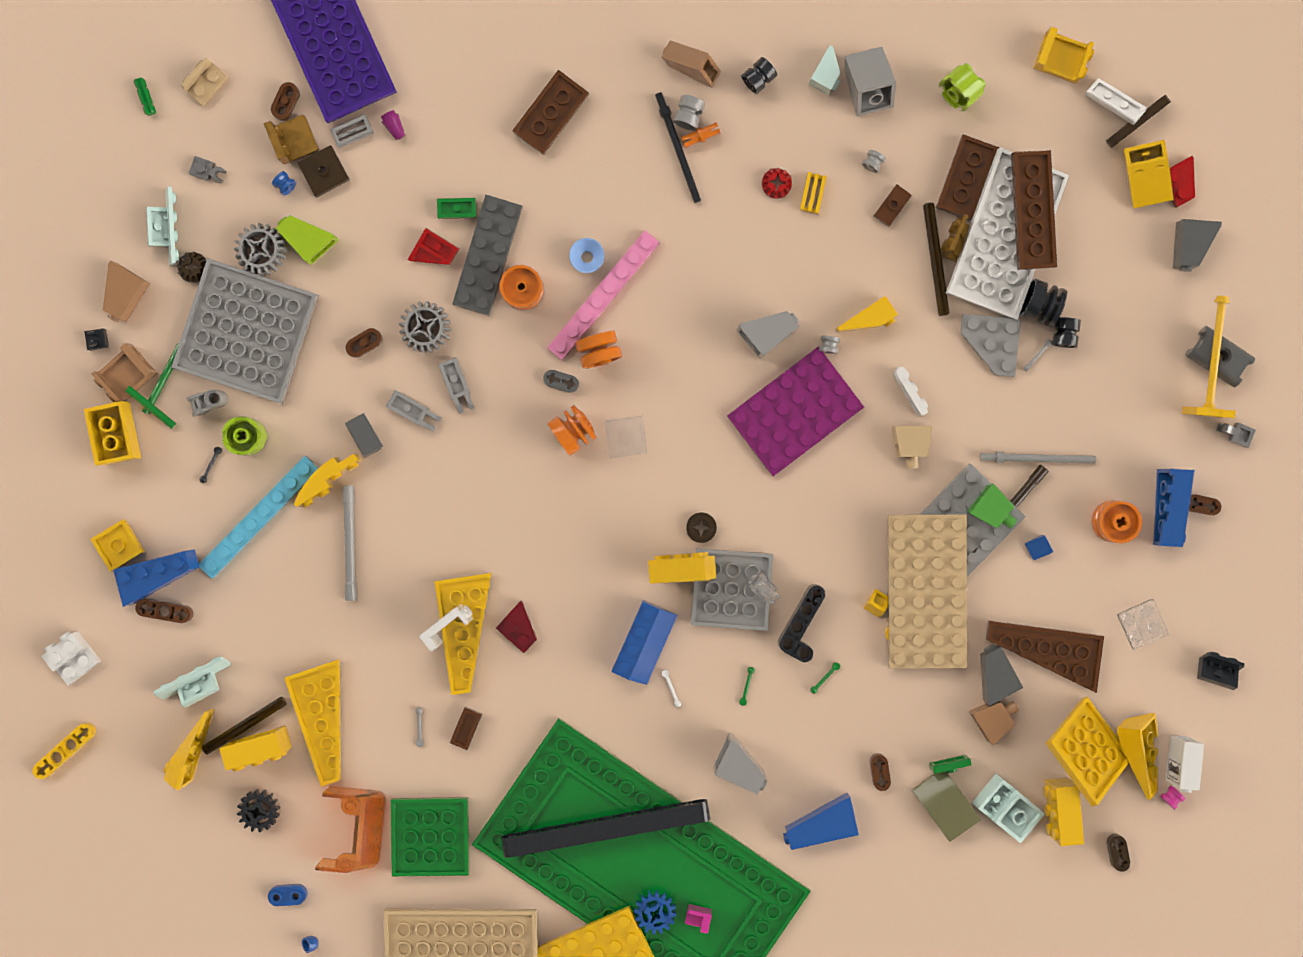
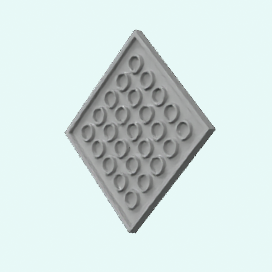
M207 258L171 368L283 404L319 295Z

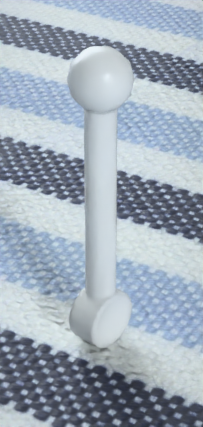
M663 670L662 676L667 681L675 701L674 706L679 708L681 701L678 700L669 679V671Z

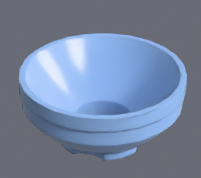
M579 239L570 249V262L579 272H595L603 264L604 250L601 244L594 239ZM585 252H590L593 255V260L590 263H585L582 260V255Z

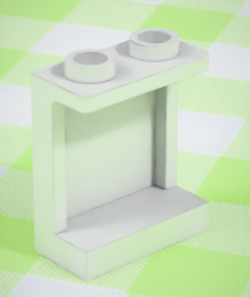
M460 604L419 637L432 652L443 643L436 634L456 617H459L466 625L473 619L471 616L473 613L467 605L463 606Z

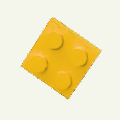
M122 519L90 539L110 572L145 552L126 519Z

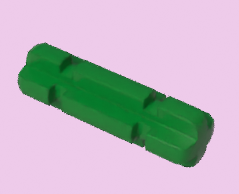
M142 77L134 80V85L137 88L140 102L144 106V113L147 116L154 115L156 109L152 105L153 101L148 88H146V81Z

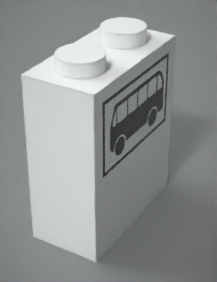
M1170 735L1166 781L1171 783L1173 787L1180 788L1179 791L1192 793V790L1200 791L1204 744L1191 737Z

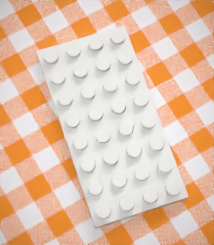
M999 147L997 148L946 294L1007 318L1018 320L1035 269L1017 270L1011 153L1013 152ZM1052 168L1054 213L1056 214L1069 175Z

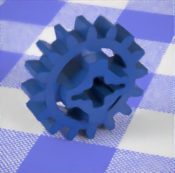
M658 890L653 895L651 891H648L647 897L642 894V901L637 900L636 905L638 907L634 910V913L637 914L635 920L640 921L639 927L645 926L646 933L651 929L652 934H655L656 930H659L660 934H662L663 928L669 930L668 923L674 924L672 917H676V911H673L676 908L675 904H670L672 898L668 897L666 899V893L663 892L662 895H659ZM664 904L666 905V907H667V909H668V913H666V911L663 910V905H664ZM659 907V913L656 912L652 917V912H655ZM642 911L647 914V920L644 918Z

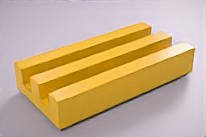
M812 172L807 173L800 211L819 214L827 178L826 175L822 176ZM813 178L814 182L807 208L805 207L810 179ZM818 180H821L816 208L812 209Z

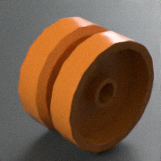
M515 265L507 269L502 275L500 292L504 300L512 308L530 310L536 307L542 300L544 284L539 274L533 268L526 265ZM524 284V290H519L518 287L520 288Z
M615 330L598 333L575 342L578 353H588L580 358L583 369L600 367L623 357L620 347H608L618 341Z
M1112 500L1097 506L1093 512L1091 523L1095 534L1102 540L1126 543L1136 538L1141 531L1142 517L1137 507L1131 503Z

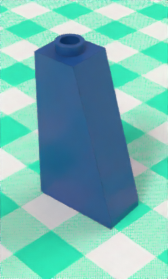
M848 793L839 796L785 826L786 833H783L785 844H789L791 850L859 835L851 797Z

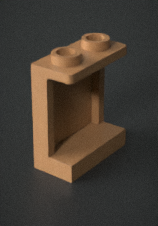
M123 344L120 347L122 351L100 371L91 373L95 378L94 382L108 392L106 395L112 402H126L131 397L125 392L129 386L138 391L158 374L132 344Z

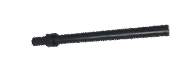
M662 92L657 93L655 97L660 108L658 111L666 124L693 201L698 203L701 201L670 116L672 114L670 107L666 105Z

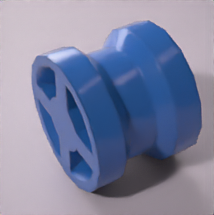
M285 171L280 172L272 181V186L280 189V193L283 196L288 195L297 184L294 179L288 177Z

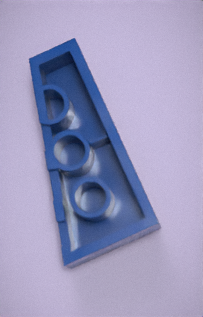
M1157 469L1153 545L1183 547L1186 541L1185 532L1195 470Z
M193 549L114 569L122 606L134 605L200 567L196 551Z

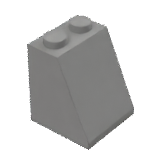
M883 47L872 48L845 56L844 70L856 115L861 116L894 107L896 80Z
M788 311L741 323L736 330L761 359L799 327L797 324L799 320L793 313L789 314Z
M729 732L713 766L716 776L758 795L760 790H764L767 783L764 771L738 739Z

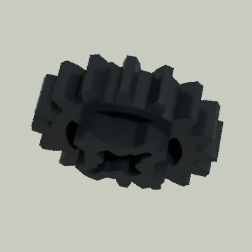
M256 789L254 793L250 791L246 794L247 797L244 796L240 799L242 803L237 805V808L241 809L237 815L242 816L239 823L245 822L244 828L246 829L250 826L251 832L256 828L258 832H262L264 828L268 830L271 825L277 822L274 818L280 816L276 812L280 809V806L275 805L278 799H272L273 793L266 795L265 789L261 793L259 789ZM257 799L255 803H249L251 800ZM262 818H269L267 821L260 823Z

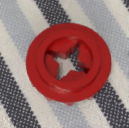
M779 167L770 169L762 178V189L771 198H783L791 190V176L786 170ZM778 176L779 181L785 184H780L777 191H775L776 187L775 184H772V181H775Z

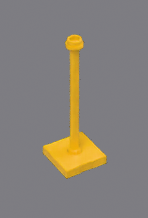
M1216 296L1214 303H1218L1206 403L1203 404V407L1182 406V414L1235 418L1236 410L1215 409L1216 405L1214 404L1226 304H1230L1229 296Z

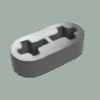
M548 370L543 376L544 383L551 388L568 393H573L579 388V381L573 375L556 370ZM554 373L555 377L560 379V383L553 381L550 384L547 376H551ZM570 379H573V383L576 386L571 387V389H568V386L562 383L563 380L570 381Z

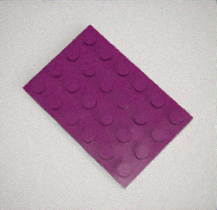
M818 346L728 414L727 417L773 477L862 410L864 406L826 355L819 351Z

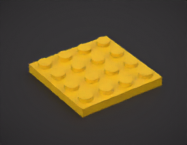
M1088 696L1082 698L1045 743L1091 807L1097 806L1129 764L1120 745V740Z

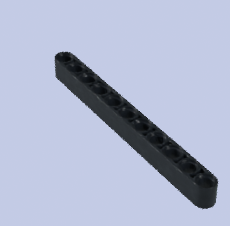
M697 799L506 834L501 837L504 857L509 858L709 821L711 818L707 799Z

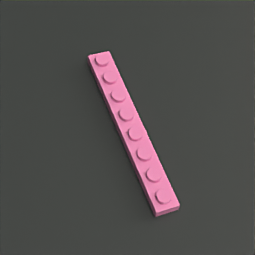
M644 231L547 348L563 360L575 346V342L581 339L660 242L647 231Z

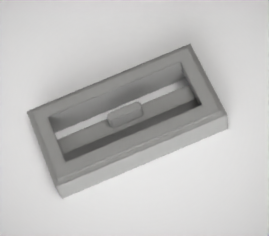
M366 115L330 129L339 149L374 134ZM363 121L365 122V124H363V125H361V126H358V127H356V128H353V129H351V130H349V131H347V132H345V133H342V134H340V135H338V136H337V134H336V133H338V132H340V131H343V130H345V129H347V128H350V127H352V126H354V125H357V124H359V123H361V122H363ZM366 128L368 129V130H365V131H363V132H361V133H358V134H356V135H354V136H352V137H349V138H347V139H345V140L339 141V140H341V139H343V138H346V137H348V136H350V135H353V134H355V133H357V132H360V131H362V130H364V129H366Z

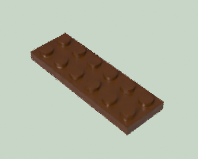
M1051 150L1011 153L1017 270L1056 268L1057 250Z

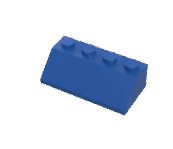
M642 600L611 672L628 680L647 685L678 615L646 600Z

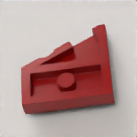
M1193 156L1169 168L1173 193L1172 202L1175 208L1195 198Z
M425 228L407 260L451 265L460 248L430 229Z

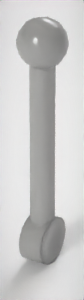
M1051 340L1045 341V345L1023 368L1024 371H1028L1047 347L1052 346Z
M417 707L415 710L418 720V740L416 745L422 747L424 744L421 728L423 709Z

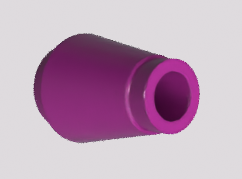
M391 110L381 116V123L396 141L406 136L398 113Z

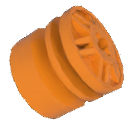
M575 405L570 407L575 414L572 417L567 410L564 411L567 419L565 422L557 416L547 423L569 456L580 450L577 442L579 439L586 445L589 444L585 437L586 434H589L592 440L597 438L592 424Z

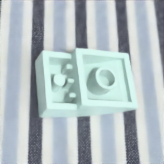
M997 774L992 777L972 802L980 811L1020 843L1045 815L1044 812Z

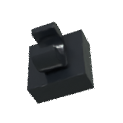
M106 329L84 331L87 350L93 351L109 348Z

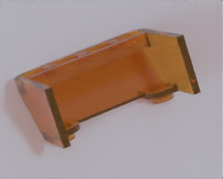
M329 786L323 792L322 797L341 798L343 812L348 815H355L352 853H342L337 859L322 858L315 866V870L349 873L375 867L381 855L386 804L385 795L378 790Z

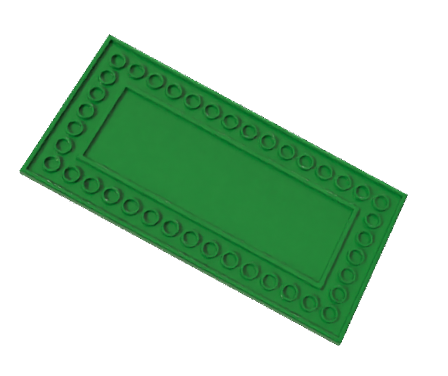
M560 718L554 723L472 843L481 852L587 924L627 906H630L634 913L635 908L638 907L636 905L637 900L642 901V894L647 897L648 891H651L652 895L655 894L656 890H658L659 895L665 892L666 899L671 897L672 902L670 904H675L676 907L673 910L676 911V917H672L674 924L668 923L670 929L663 928L662 934H660L659 930L652 934L651 929L646 933L645 926L641 927L654 957H766L811 892L809 888L711 821L521 856L504 857L501 837L506 834L681 803L679 799ZM664 904V905H663V910H665L666 913H668V909H667L666 905ZM688 904L711 908L712 916L708 934L700 932V927L685 924ZM659 907L655 912H652V917L656 912L659 913ZM642 911L644 918L647 920V914Z

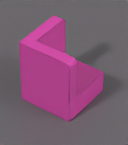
M688 904L685 924L700 927V932L708 934L712 916L711 908Z

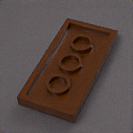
M558 69L512 132L544 155L589 96V92Z
M963 134L935 208L962 217L964 214L968 215L967 219L972 221L997 148L999 147Z

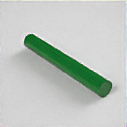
M131 386L125 390L127 394L172 429L177 424Z

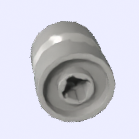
M682 95L678 105L680 110L676 111L673 123L688 130H696L700 121L698 115L702 114L705 102L691 95Z

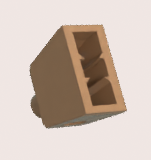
M998 701L991 706L984 704L968 712L986 740L993 746L1015 726L1011 716L1018 712L1019 708L1014 701L1005 706Z

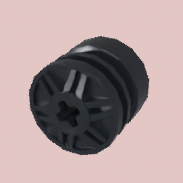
M1036 278L1033 279L1019 317L1032 321L1038 315L1039 324H1044L1045 322V326L1053 327L1063 312L1067 299V290L1064 288L1058 290V287L1055 285L1048 290L1047 282Z

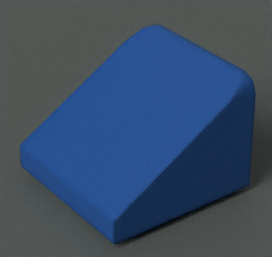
M1039 535L1024 543L1033 560L1053 553L1045 535Z

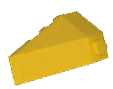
M211 708L204 712L175 754L165 764L163 780L175 790H181L193 780L215 709Z
M1156 713L1126 718L1117 727L1120 745L1146 799L1149 800L1158 792V767L1155 766L1158 748H1154V737H1158Z

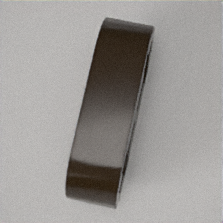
M1113 833L1107 838L1110 863L1117 871L1124 872L1130 867L1127 842L1121 835ZM1115 839H1117V840H1119V841L1121 842V843H1118V850H1117V847H1115V846L1113 845V843L1116 842ZM1118 855H1120V858L1124 860V862H1121V866H1119L1116 863L1119 862Z

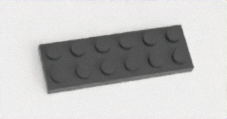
M485 194L454 296L453 305L490 316L522 212V205Z

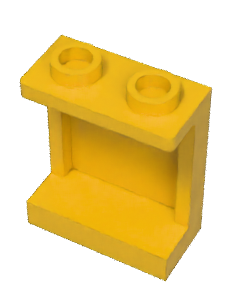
M1051 26L1044 35L1033 69L1076 84L1086 76L1088 71L1086 64L1091 60L1095 51L1092 49L1094 42L1090 41L1088 44L1057 34L1058 29Z

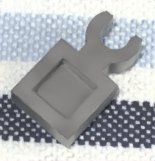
M194 156L188 174L208 182L210 177H212L216 182L223 183V180L218 178L217 174L219 172L226 173L227 171L221 167L214 168L215 163Z

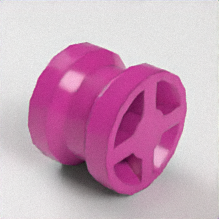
M1172 785L1168 787L1166 793L1160 795L1174 810L1180 802L1186 799Z

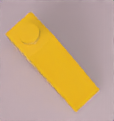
M885 295L837 327L835 331L838 333L879 328L882 325L888 327L895 322L894 317L898 313Z

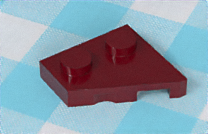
M521 600L496 629L521 652L525 653L537 640V636L532 628L524 603Z

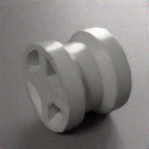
M869 150L867 153L868 157L863 160L862 166L873 173H878L881 163H884L886 158L875 150Z
M821 336L822 346L819 347V351L838 354L837 345L840 343V338Z

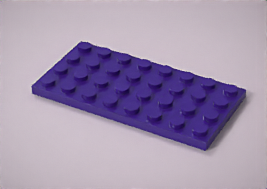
M271 0L327 124L397 93L356 0Z

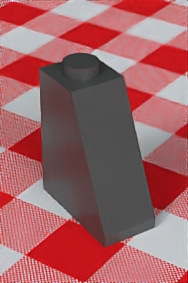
M1182 219L1176 222L1173 268H1179L1180 272H1191L1192 269L1199 267L1222 226V222Z
M992 644L984 648V652L980 653L983 700L987 705L991 706L1019 691L1023 686L1002 647Z

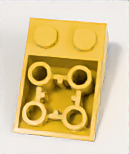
M1165 139L1125 148L1123 150V158L1133 209L1173 200Z

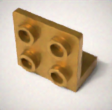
M300 115L278 125L271 121L263 123L276 156L284 165L319 150L305 115Z
M964 214L962 217L957 218L955 222H952L948 230L951 234L948 239L944 240L941 246V250H943L941 256L956 263L970 226L965 223L968 215Z

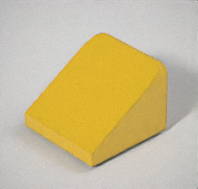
M875 588L863 608L879 618L888 607V596Z

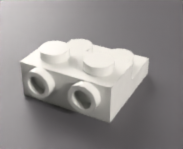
M79 631L63 634L59 638L61 641L57 645L53 643L44 649L46 653L41 656L52 671L59 673L67 685L74 683L101 662Z

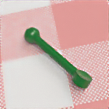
M835 662L832 664L831 670L815 686L810 688L811 693H817L818 688L835 670L840 669L839 663Z
M753 667L747 669L746 685L743 696L739 700L742 706L747 704L746 696L752 674L755 672Z

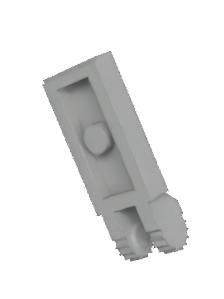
M457 357L438 364L450 397L454 400L459 414L463 413V406L458 399L465 396L470 410L474 409L470 390Z
M397 390L394 391L386 405L387 408L433 432L436 428L432 424L423 421L425 416L429 415L436 421H440L442 418L429 411V408Z

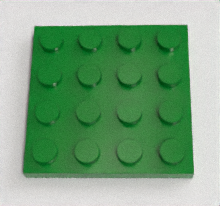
M468 797L391 799L392 877L469 875Z

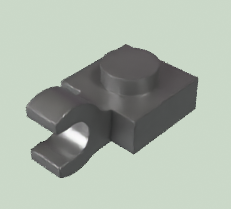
M1219 423L1216 429L1218 432L1230 435L1228 441L1245 448H1249L1256 431L1241 423H1235L1234 426Z

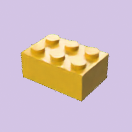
M119 401L83 409L95 466H107L141 459L130 402Z
M708 552L691 553V557L690 553L675 554L673 558L671 555L654 556V560H648L649 584L716 579L715 555L709 556Z
M285 725L230 741L219 748L225 771L232 769L233 772H236L250 764L252 767L263 764V761L269 758L270 761L281 759L292 748Z
M1068 777L1045 779L1043 794L1047 800V805L1044 806L1049 824H1046L1047 834L1060 846L1083 845L1084 834L1080 790Z

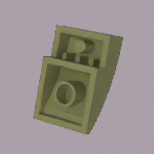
M946 771L933 774L912 789L949 842L981 821L978 814Z

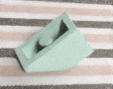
M830 45L809 82V85L827 95L830 94L831 90L835 91L840 83V80H838L840 70L833 46Z

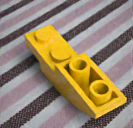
M352 454L341 462L338 457H333L325 462L303 485L294 503L295 506L306 508L314 503V498L318 496L322 498L329 494V489L333 487L330 480L333 482L342 477L341 473L347 469L351 471L359 466L358 462L362 461L360 456Z

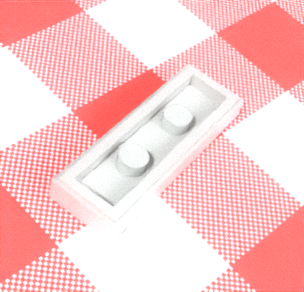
M1100 78L1086 91V96L1132 125L1146 111L1145 106Z

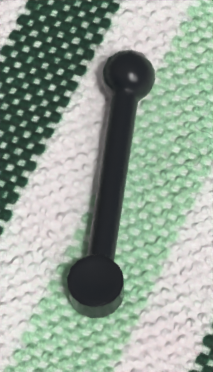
M221 447L214 448V455L204 475L199 478L201 483L207 482L206 477L218 454L222 453Z

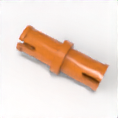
M717 122L704 128L698 127L696 131L681 136L682 142L690 139V141L683 143L684 147L687 148L698 142L703 143L705 139L721 134L720 129L711 131L718 127Z

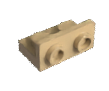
M204 58V60L196 64L195 70L191 74L185 76L181 87L204 106L229 78L208 58Z

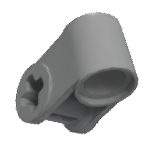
M214 389L186 398L191 404L193 417L223 407L228 401L224 391ZM215 394H218L219 400L217 403L213 401V397Z

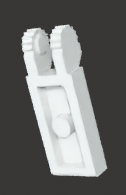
M903 366L898 367V369L896 368L893 375L917 416L920 417L928 413V404L924 398L920 399L917 394V386L908 379L909 372Z

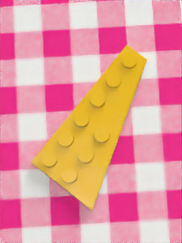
M492 572L434 581L440 619L460 604L463 606L467 605L473 613L471 615L473 619L466 625L459 617H456L441 629L451 695L470 693L472 690Z
M340 659L284 678L321 787L341 779Z

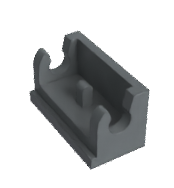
M364 413L345 423L364 458L381 450L383 445Z

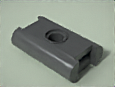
M1205 326L1198 333L1201 336L1194 348L1187 350L1185 356L1209 371L1214 330ZM1222 336L1220 353L1223 359L1222 361L1219 360L1217 377L1235 388L1243 380L1240 376L1246 366L1253 364L1255 357Z

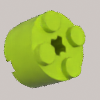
M965 63L964 65H958L939 82V88L942 86L944 91L941 94L949 105L955 109L960 107L962 108L961 111H965L983 95L986 83L973 72L969 64Z
M250 417L232 418L224 425L222 430V441L225 448L237 455L250 456L262 450L268 438L262 423Z

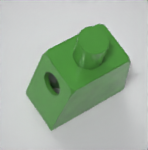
M992 483L986 486L966 511L968 514L995 528H998L1003 523L1010 529L1017 522V519L1010 515L1014 505Z

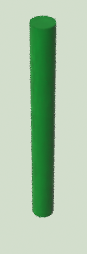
M178 343L148 398V401L153 405L173 370L171 367L179 346ZM144 407L142 412L150 414V411Z

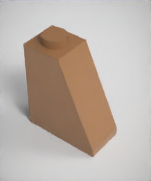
M671 40L663 50L661 58L669 67L713 88L721 70L709 53Z
M110 260L103 303V311L108 313L107 317L117 323L119 320L127 322L150 283L120 264Z

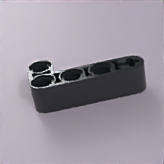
M812 584L806 589L778 639L780 649L801 662H809L813 658L812 648L801 641V638L825 598V590L817 584ZM818 589L820 595L813 598L812 590L816 591ZM807 598H809L810 600L813 598L812 601L815 602V605H813L809 601H806ZM810 605V613L807 615L802 614V607ZM794 622H801L802 627L799 631L792 630ZM786 638L792 640V645L788 648L782 646V642ZM802 648L809 650L806 657L799 656V651Z

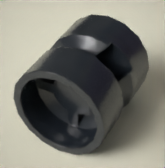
M760 57L753 64V68H748L741 75V78L753 93L758 94L765 88V83H770L778 74L766 58Z
M1059 317L1054 326L1057 332L1053 334L1052 345L1063 348H1077L1079 336L1076 333L1080 332L1081 320Z

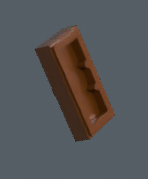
M896 184L876 211L874 217L889 227L912 195Z
M464 707L450 744L468 750L482 713Z

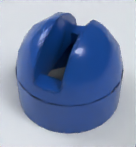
M307 936L302 939V947L306 953L317 949L319 941L316 937Z

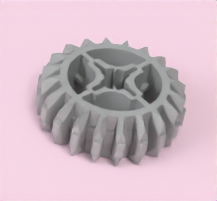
M258 223L257 228L252 224L250 226L251 230L244 228L245 234H238L241 240H235V243L239 245V247L234 248V251L239 252L235 255V258L241 259L238 264L244 266L245 271H251V274L258 272L260 276L264 275V271L270 275L271 269L278 271L276 265L283 266L280 259H286L282 252L288 251L287 248L282 247L286 244L285 240H281L283 236L277 233L278 230L276 228L271 229V226L268 224L263 226V224ZM266 235L264 238L262 237L259 241L252 240L257 236ZM272 240H273V243H274V253H273V254L270 252V247H271V245H272V243H271ZM248 245L251 247L250 258L247 254ZM255 245H257L258 247L261 246V248L263 249V251L266 252L267 254H264L263 252L261 253V252L258 250V248L255 247ZM262 258L269 259V261H267L266 263L256 264V262H260Z
M421 301L418 302V308L412 304V311L405 309L408 316L401 315L405 323H399L400 327H404L399 333L406 334L402 340L404 342L408 341L407 346H413L414 351H417L420 347L421 353H425L426 347L429 353L433 351L432 346L439 350L438 343L443 346L445 345V342L442 341L443 337L449 339L445 331L451 332V328L445 326L451 324L450 320H444L448 317V314H441L444 309L442 307L437 309L436 303H433L430 307L429 301L425 302L424 307ZM430 312L437 317L425 320L421 313ZM416 317L417 326L411 332V323ZM422 321L428 325V333L424 330L421 331L423 328ZM440 323L439 333L435 337L433 329ZM423 334L426 335L429 342H418L413 337Z

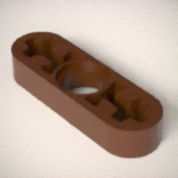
M142 599L135 606L137 614L142 617L176 623H186L193 618V610L187 605ZM146 604L147 607H155V609L145 611L142 605ZM163 605L169 608L167 616H162L160 613V608ZM184 610V613L187 614V617H184L182 619V615H174V612H181Z

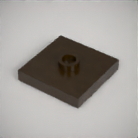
M332 145L297 163L316 198L350 180Z

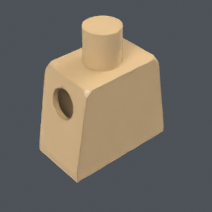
M932 426L892 427L897 457H907V469L918 468V457H928Z

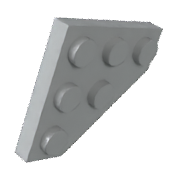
M962 314L960 334L973 347L972 349L980 359L987 364L990 371L996 376L1015 377L1021 319L1015 320L1011 318Z

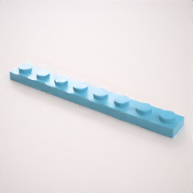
M304 456L199 563V567L211 579L214 578L292 499L318 467L307 456Z

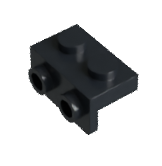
M1208 652L1199 657L1197 679L1235 690L1238 688L1239 670L1244 668L1245 663L1239 662L1235 658L1220 656L1217 652Z

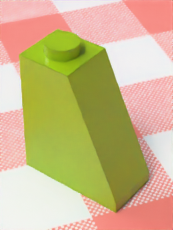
M291 215L283 217L276 227L278 232L305 262L310 265L339 241L332 233Z

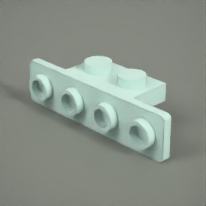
M167 186L165 189L166 208L146 207L148 247H168L169 266H174L179 259L178 250L175 249L178 233L177 230H174L177 214L176 211H173V204L176 203V194L172 192V187Z
M216 657L211 662L196 667L194 671L179 676L173 682L160 686L159 689L154 691V695L165 700L178 693L181 705L186 708L220 690L215 673L231 665L230 661L223 657Z

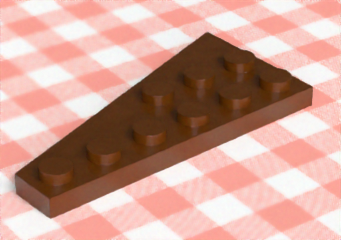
M988 620L986 640L1097 693L1104 636Z

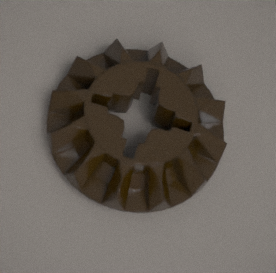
M197 252L185 253V255L179 258V263L176 265L178 267V274L187 282H199L207 261L206 258ZM193 262L194 265L200 267L193 269L191 272L186 266L191 265Z
M700 512L688 519L686 531L693 541L705 543L715 536L717 525L711 515ZM701 519H703L704 526L710 527V529L703 530L702 536H700L698 529L693 528V526L700 524Z

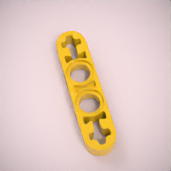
M89 722L77 726L34 765L32 769L34 777L41 780L52 775L95 736V726ZM88 728L87 735L79 738L78 736L84 732V729ZM69 739L74 740L76 743V747L73 750L67 746ZM54 752L61 754L62 759L60 762L54 761ZM47 764L51 765L45 769L44 773L40 772L41 767Z

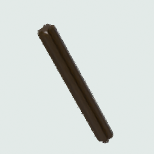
M279 697L203 745L202 750L206 755L215 751L286 706L285 699Z

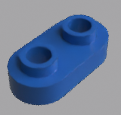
M302 884L276 885L269 891L268 901L273 906L300 905L307 898L308 891ZM297 893L299 898H295L293 894ZM278 894L280 899H276L274 895Z

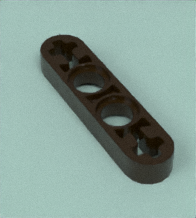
M1166 94L1146 109L1134 125L1131 123L1126 124L1108 138L1106 143L1110 148H1113L1171 103L1170 99Z

